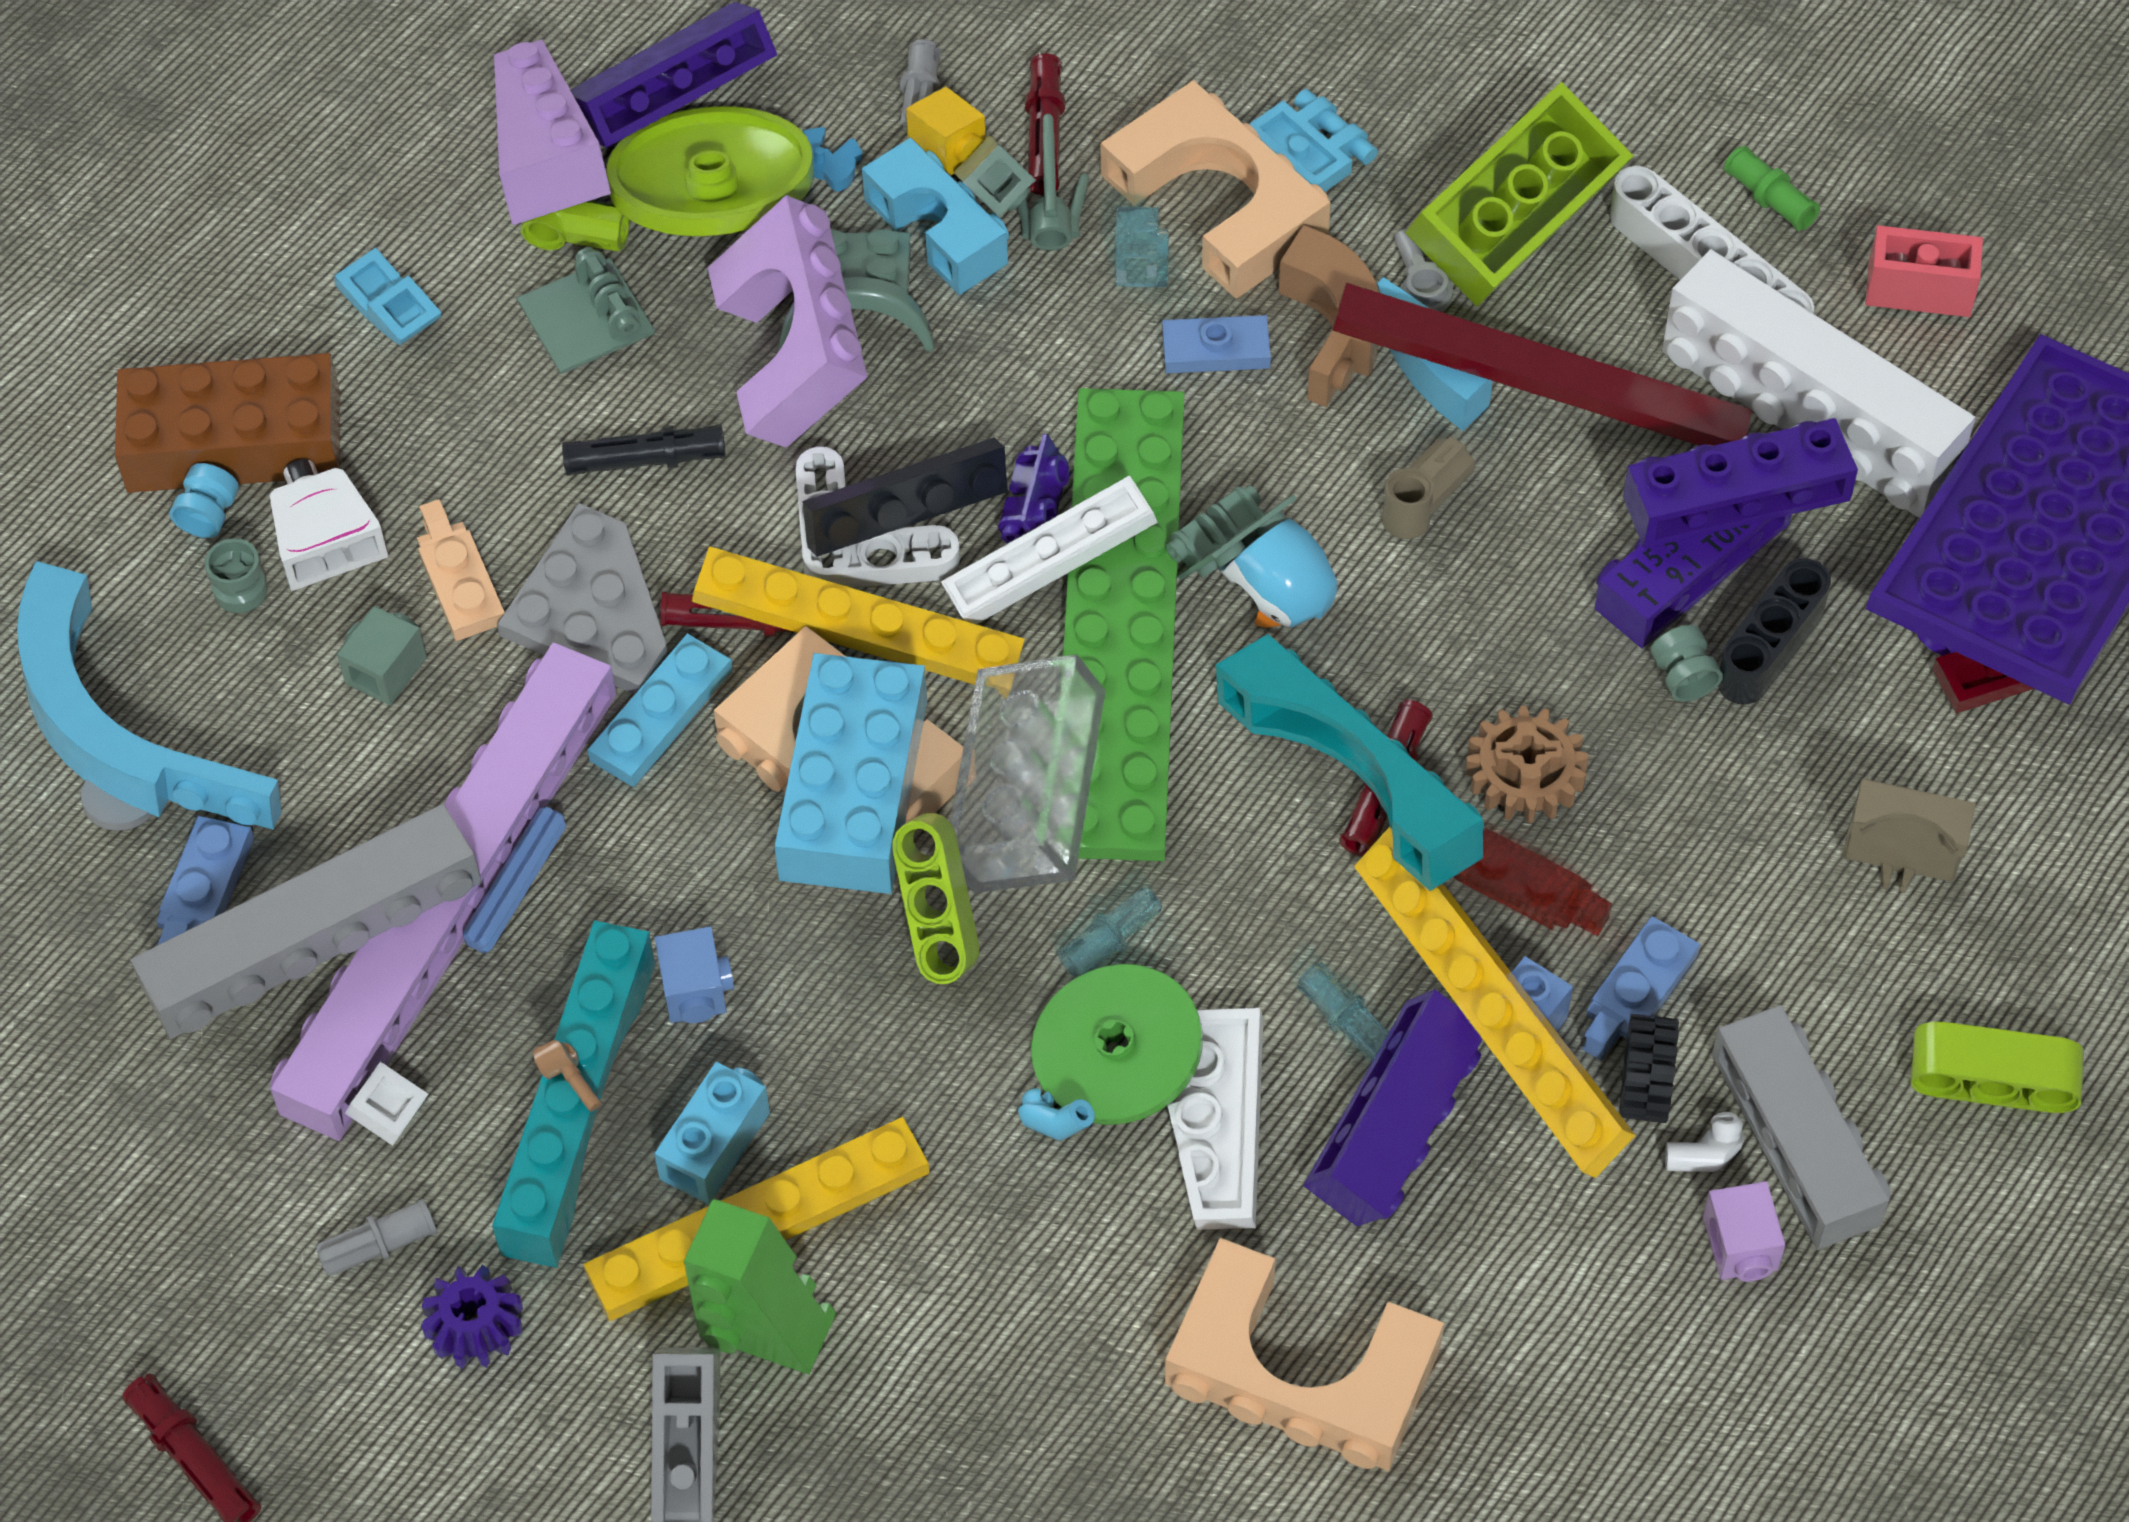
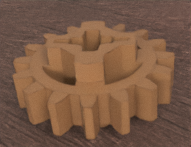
M1520 706L1518 717L1511 718L1503 709L1498 711L1496 726L1483 720L1480 723L1479 736L1471 737L1469 740L1465 774L1472 776L1470 789L1472 794L1486 792L1484 808L1490 810L1498 804L1504 806V819L1510 820L1516 811H1522L1527 823H1533L1536 811L1540 810L1548 818H1556L1558 803L1571 808L1574 805L1576 791L1583 792L1585 772L1589 757L1588 753L1581 752L1582 735L1573 734L1567 736L1569 721L1564 718L1556 724L1550 723L1549 710L1545 708L1539 713L1537 718L1530 717L1526 706Z

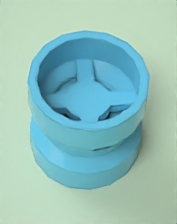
M196 463L190 467L183 482L185 492L176 496L169 516L174 524L183 531L201 538H213L218 536L226 519L223 510L232 506L239 491V485L235 478L225 470L206 463Z

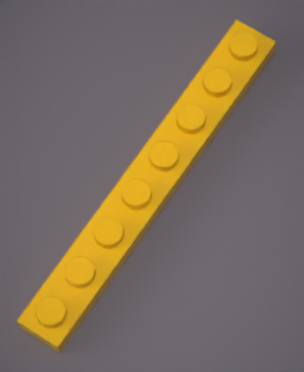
M1389 827L1354 865V868L1583 1173L1597 1178L1636 1135L1445 885L1441 884L1429 891L1393 859V836Z

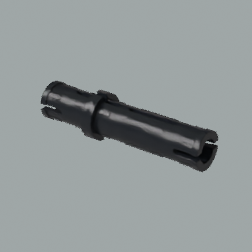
M722 424L675 430L672 425L663 426V431L648 434L624 435L586 441L562 442V453L566 476L587 472L638 468L649 465L667 464V468L670 469L679 468V463L723 459L726 458Z

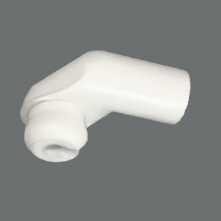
M1731 1112L1716 1114L1711 1119L1712 1128L1706 1132L1698 1143L1666 1142L1665 1170L1716 1172L1721 1170L1742 1148L1745 1135L1742 1132L1743 1123L1740 1117Z

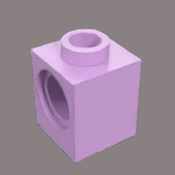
M1768 1182L1709 1191L1703 1219L1720 1280L1738 1277L1739 1280L1745 1282L1757 1281L1769 1276L1773 1271H1778L1785 1249V1241Z

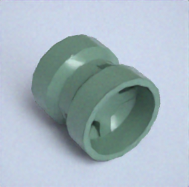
M226 539L215 544L207 552L205 570L212 585L214 598L221 608L234 613L249 612L265 600L268 591L267 581L261 569L259 554L253 544L243 539Z
M1684 625L1671 629L1662 634L1651 646V655L1657 667L1667 673L1665 684L1675 701L1687 702L1699 699L1718 687L1723 678V673L1717 661L1706 654L1708 643L1698 626Z

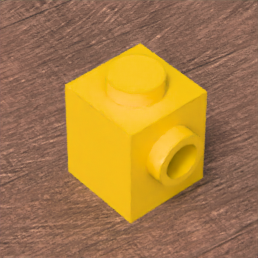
M946 86L906 108L908 139L911 137L925 152L928 150L932 151L939 158L945 172L949 176L954 174L955 170L986 139L985 115Z

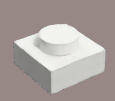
M380 1062L350 1103L345 1114L393 1146L428 1096V1093Z

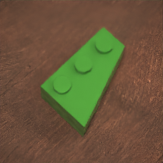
M714 1198L684 1260L699 1337H702L712 1348H720L721 1352L733 1354L739 1350L810 1375L835 1318V1310L829 1303L822 1302L819 1304L812 1295L817 1286L810 1275L802 1274L799 1277L792 1268L797 1256L769 1217Z

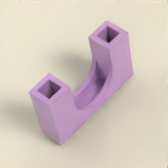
M787 195L708 267L717 309L758 323L792 291L794 293L793 320L783 346L766 366L736 391L746 434L785 448L868 377L827 213L816 205L807 204Z

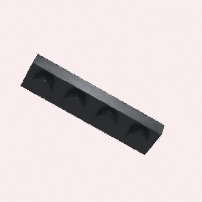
M993 437L802 501L807 548L818 557L1007 493L1005 446Z

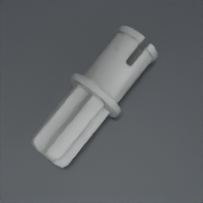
M920 39L911 43L908 50L907 71L900 79V90L904 94L901 123L906 129V108L940 90L937 69L939 67L941 49L940 47L935 48L936 43L927 39Z
M420 1199L417 1203L374 1220L372 1215L366 1217L367 1224L319 1243L317 1245V1254L327 1275L333 1276L379 1256L382 1257L383 1261L389 1259L388 1252L429 1235L433 1236L437 1234V1230L424 1199Z

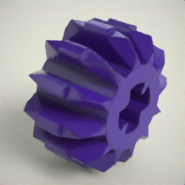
M482 1264L473 1277H467L466 1271L457 1266L454 1274L456 1281L449 1283L436 1278L434 1289L437 1296L423 1298L422 1309L427 1318L421 1324L422 1331L426 1339L434 1341L432 1347L434 1353L440 1359L453 1354L455 1365L463 1369L472 1356H477L480 1365L487 1368L490 1363L489 1353L495 1350L509 1356L511 1345L508 1337L521 1336L523 1325L521 1319L517 1317L523 1310L521 1298L516 1293H511L512 1286L510 1280L504 1274L491 1280L492 1277L489 1269ZM472 1313L478 1314V1318L467 1321L466 1316Z

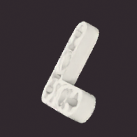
M828 447L810 448L797 459V493L802 556L806 575L850 588L938 581L946 579L956 572L960 563L958 538L952 530L936 525L901 528L833 551V567L823 568L822 555L816 557L807 548L802 501L846 487L844 464L841 456L835 450ZM815 469H826L827 491L816 490ZM940 547L941 558H931L930 548ZM912 548L913 562H906L905 549ZM878 549H888L897 556L894 562L883 567L875 566L867 560L868 555Z

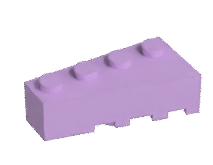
M543 40L532 43H518L509 50L494 54L499 175L512 225L611 194L599 142Z

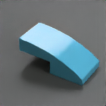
M374 248L334 276L335 286L376 328L398 345H402L441 318V311L408 275L403 279L377 248Z

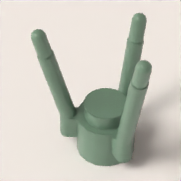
M1045 114L1043 117L1044 197L1039 198L1035 202V206L1031 211L1025 198L1017 206V210L1022 222V237L1030 239L1036 248L1052 251L1066 247L1070 244L1072 238L1079 237V219L1087 192L1089 176L1085 173L1080 175L1071 208L1069 209L1065 205V201L1056 196L1053 116Z

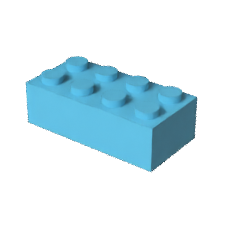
M813 653L774 846L779 881L892 894L896 873L892 841L896 831L905 824L927 706L925 666Z

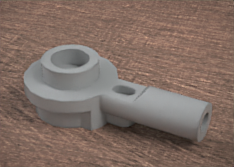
M1402 229L1394 237L1407 269V279L1403 282L1401 289L1428 308L1441 312L1451 304L1453 299L1452 283L1446 273L1438 268L1434 262H1426L1421 249L1405 234L1407 229Z

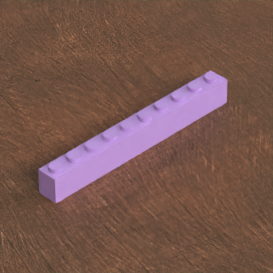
M554 642L542 660L536 659L532 663L526 675L525 687L515 702L510 701L504 707L499 718L498 730L488 745L483 744L476 751L471 763L469 776L461 788L456 787L451 791L445 802V807L475 855L482 883L472 887L466 895L457 900L444 901L420 913L417 919L406 926L393 927L369 939L363 947L358 949L348 967L342 966L339 968L332 979L329 997L319 1012L311 1013L306 1019L301 1030L300 1042L289 1059H282L273 1072L270 1090L279 1115L340 1142L353 1121L351 1117L345 1114V1111L380 1062L386 1066L388 1065L465 940L463 937L464 929L535 813L543 806L548 807L617 694L611 665Z

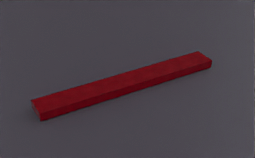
M1347 282L1341 295L1332 329L1334 332L1699 446L1706 444L1715 446L1740 440L1748 435L1752 409Z

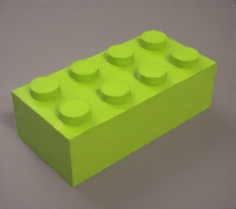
M1561 81L1417 216L1405 231V234L1478 307L1599 193L1634 155Z

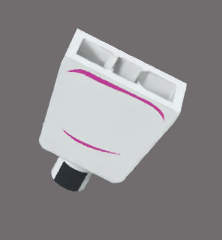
M309 459L296 460L284 469L287 485L274 489L270 493V501L280 557L291 591L388 558L379 521L344 470L334 468L318 474L313 461Z

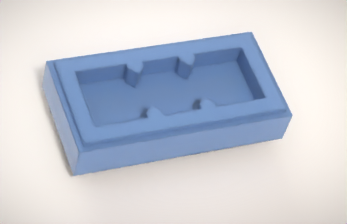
M1267 315L1162 320L1165 374L1270 369L1271 355Z

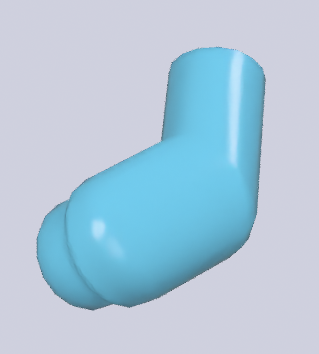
M1038 1088L1026 1091L1022 1096L1023 1105L1018 1108L1019 1118L1025 1127L1055 1140L1067 1139L1089 1127L1095 1118L1094 1110L1087 1101L1078 1099L1058 1110L1052 1108L1054 1104L1053 1096L1049 1092L1040 1096L1041 1089Z

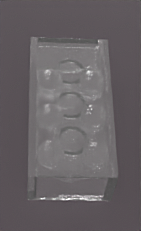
M1077 654L978 669L950 819L957 837L966 885L973 893L1075 880L1106 693L1104 687Z

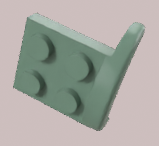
M881 229L872 233H843L838 230H831L851 309L875 311L899 320L918 336L926 351H933L934 338L929 322L922 309L908 294L911 258L910 232H894ZM794 303L789 309L781 328L779 350L783 346L791 328Z

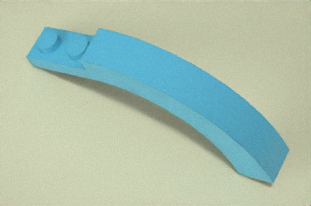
M36 561L27 579L19 607L17 625L19 655L29 705L36 722L50 746L67 766L85 781L87 779L113 797L157 817L161 816L169 800L189 810H204L229 817L242 825L254 824L273 830L282 813L277 779L153 744L123 728L100 709L84 688L74 667L80 634L92 611L88 577L82 573Z

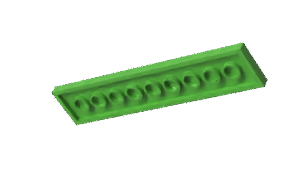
M1079 388L1072 507L1130 475L1152 509L1158 523L1068 573L1052 845L1054 858L1165 861L1178 564L1168 554L1166 544L1171 542V534L1179 531L1184 421L1183 391Z

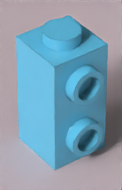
M715 1062L654 1153L660 1180L710 1205L712 1199L716 1196L770 1114L766 1086L755 1074L740 1067L732 1070Z

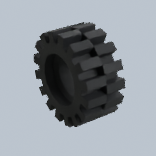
M1631 1013L1620 1091L1619 1114L1622 1118L1658 1123L1668 1122L1678 1050V1019Z

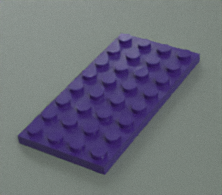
M2040 334L1871 592L1866 610L2071 705L2129 607V373Z

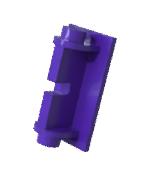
M1048 434L1042 435L1039 447L1027 446L1016 457L1009 489L1013 495L1025 494V496L1006 498L998 529L1002 533L1001 539L1006 543L1014 541L1058 516V506L1062 490L1069 480V465L1065 456L1061 455Z

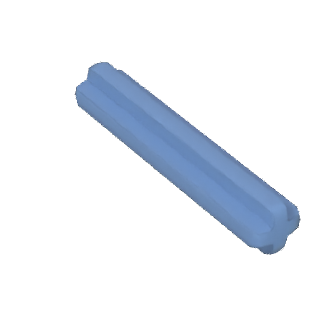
M545 806L537 810L464 929V943L467 946L481 953H487L492 950L566 828L564 816L560 812Z

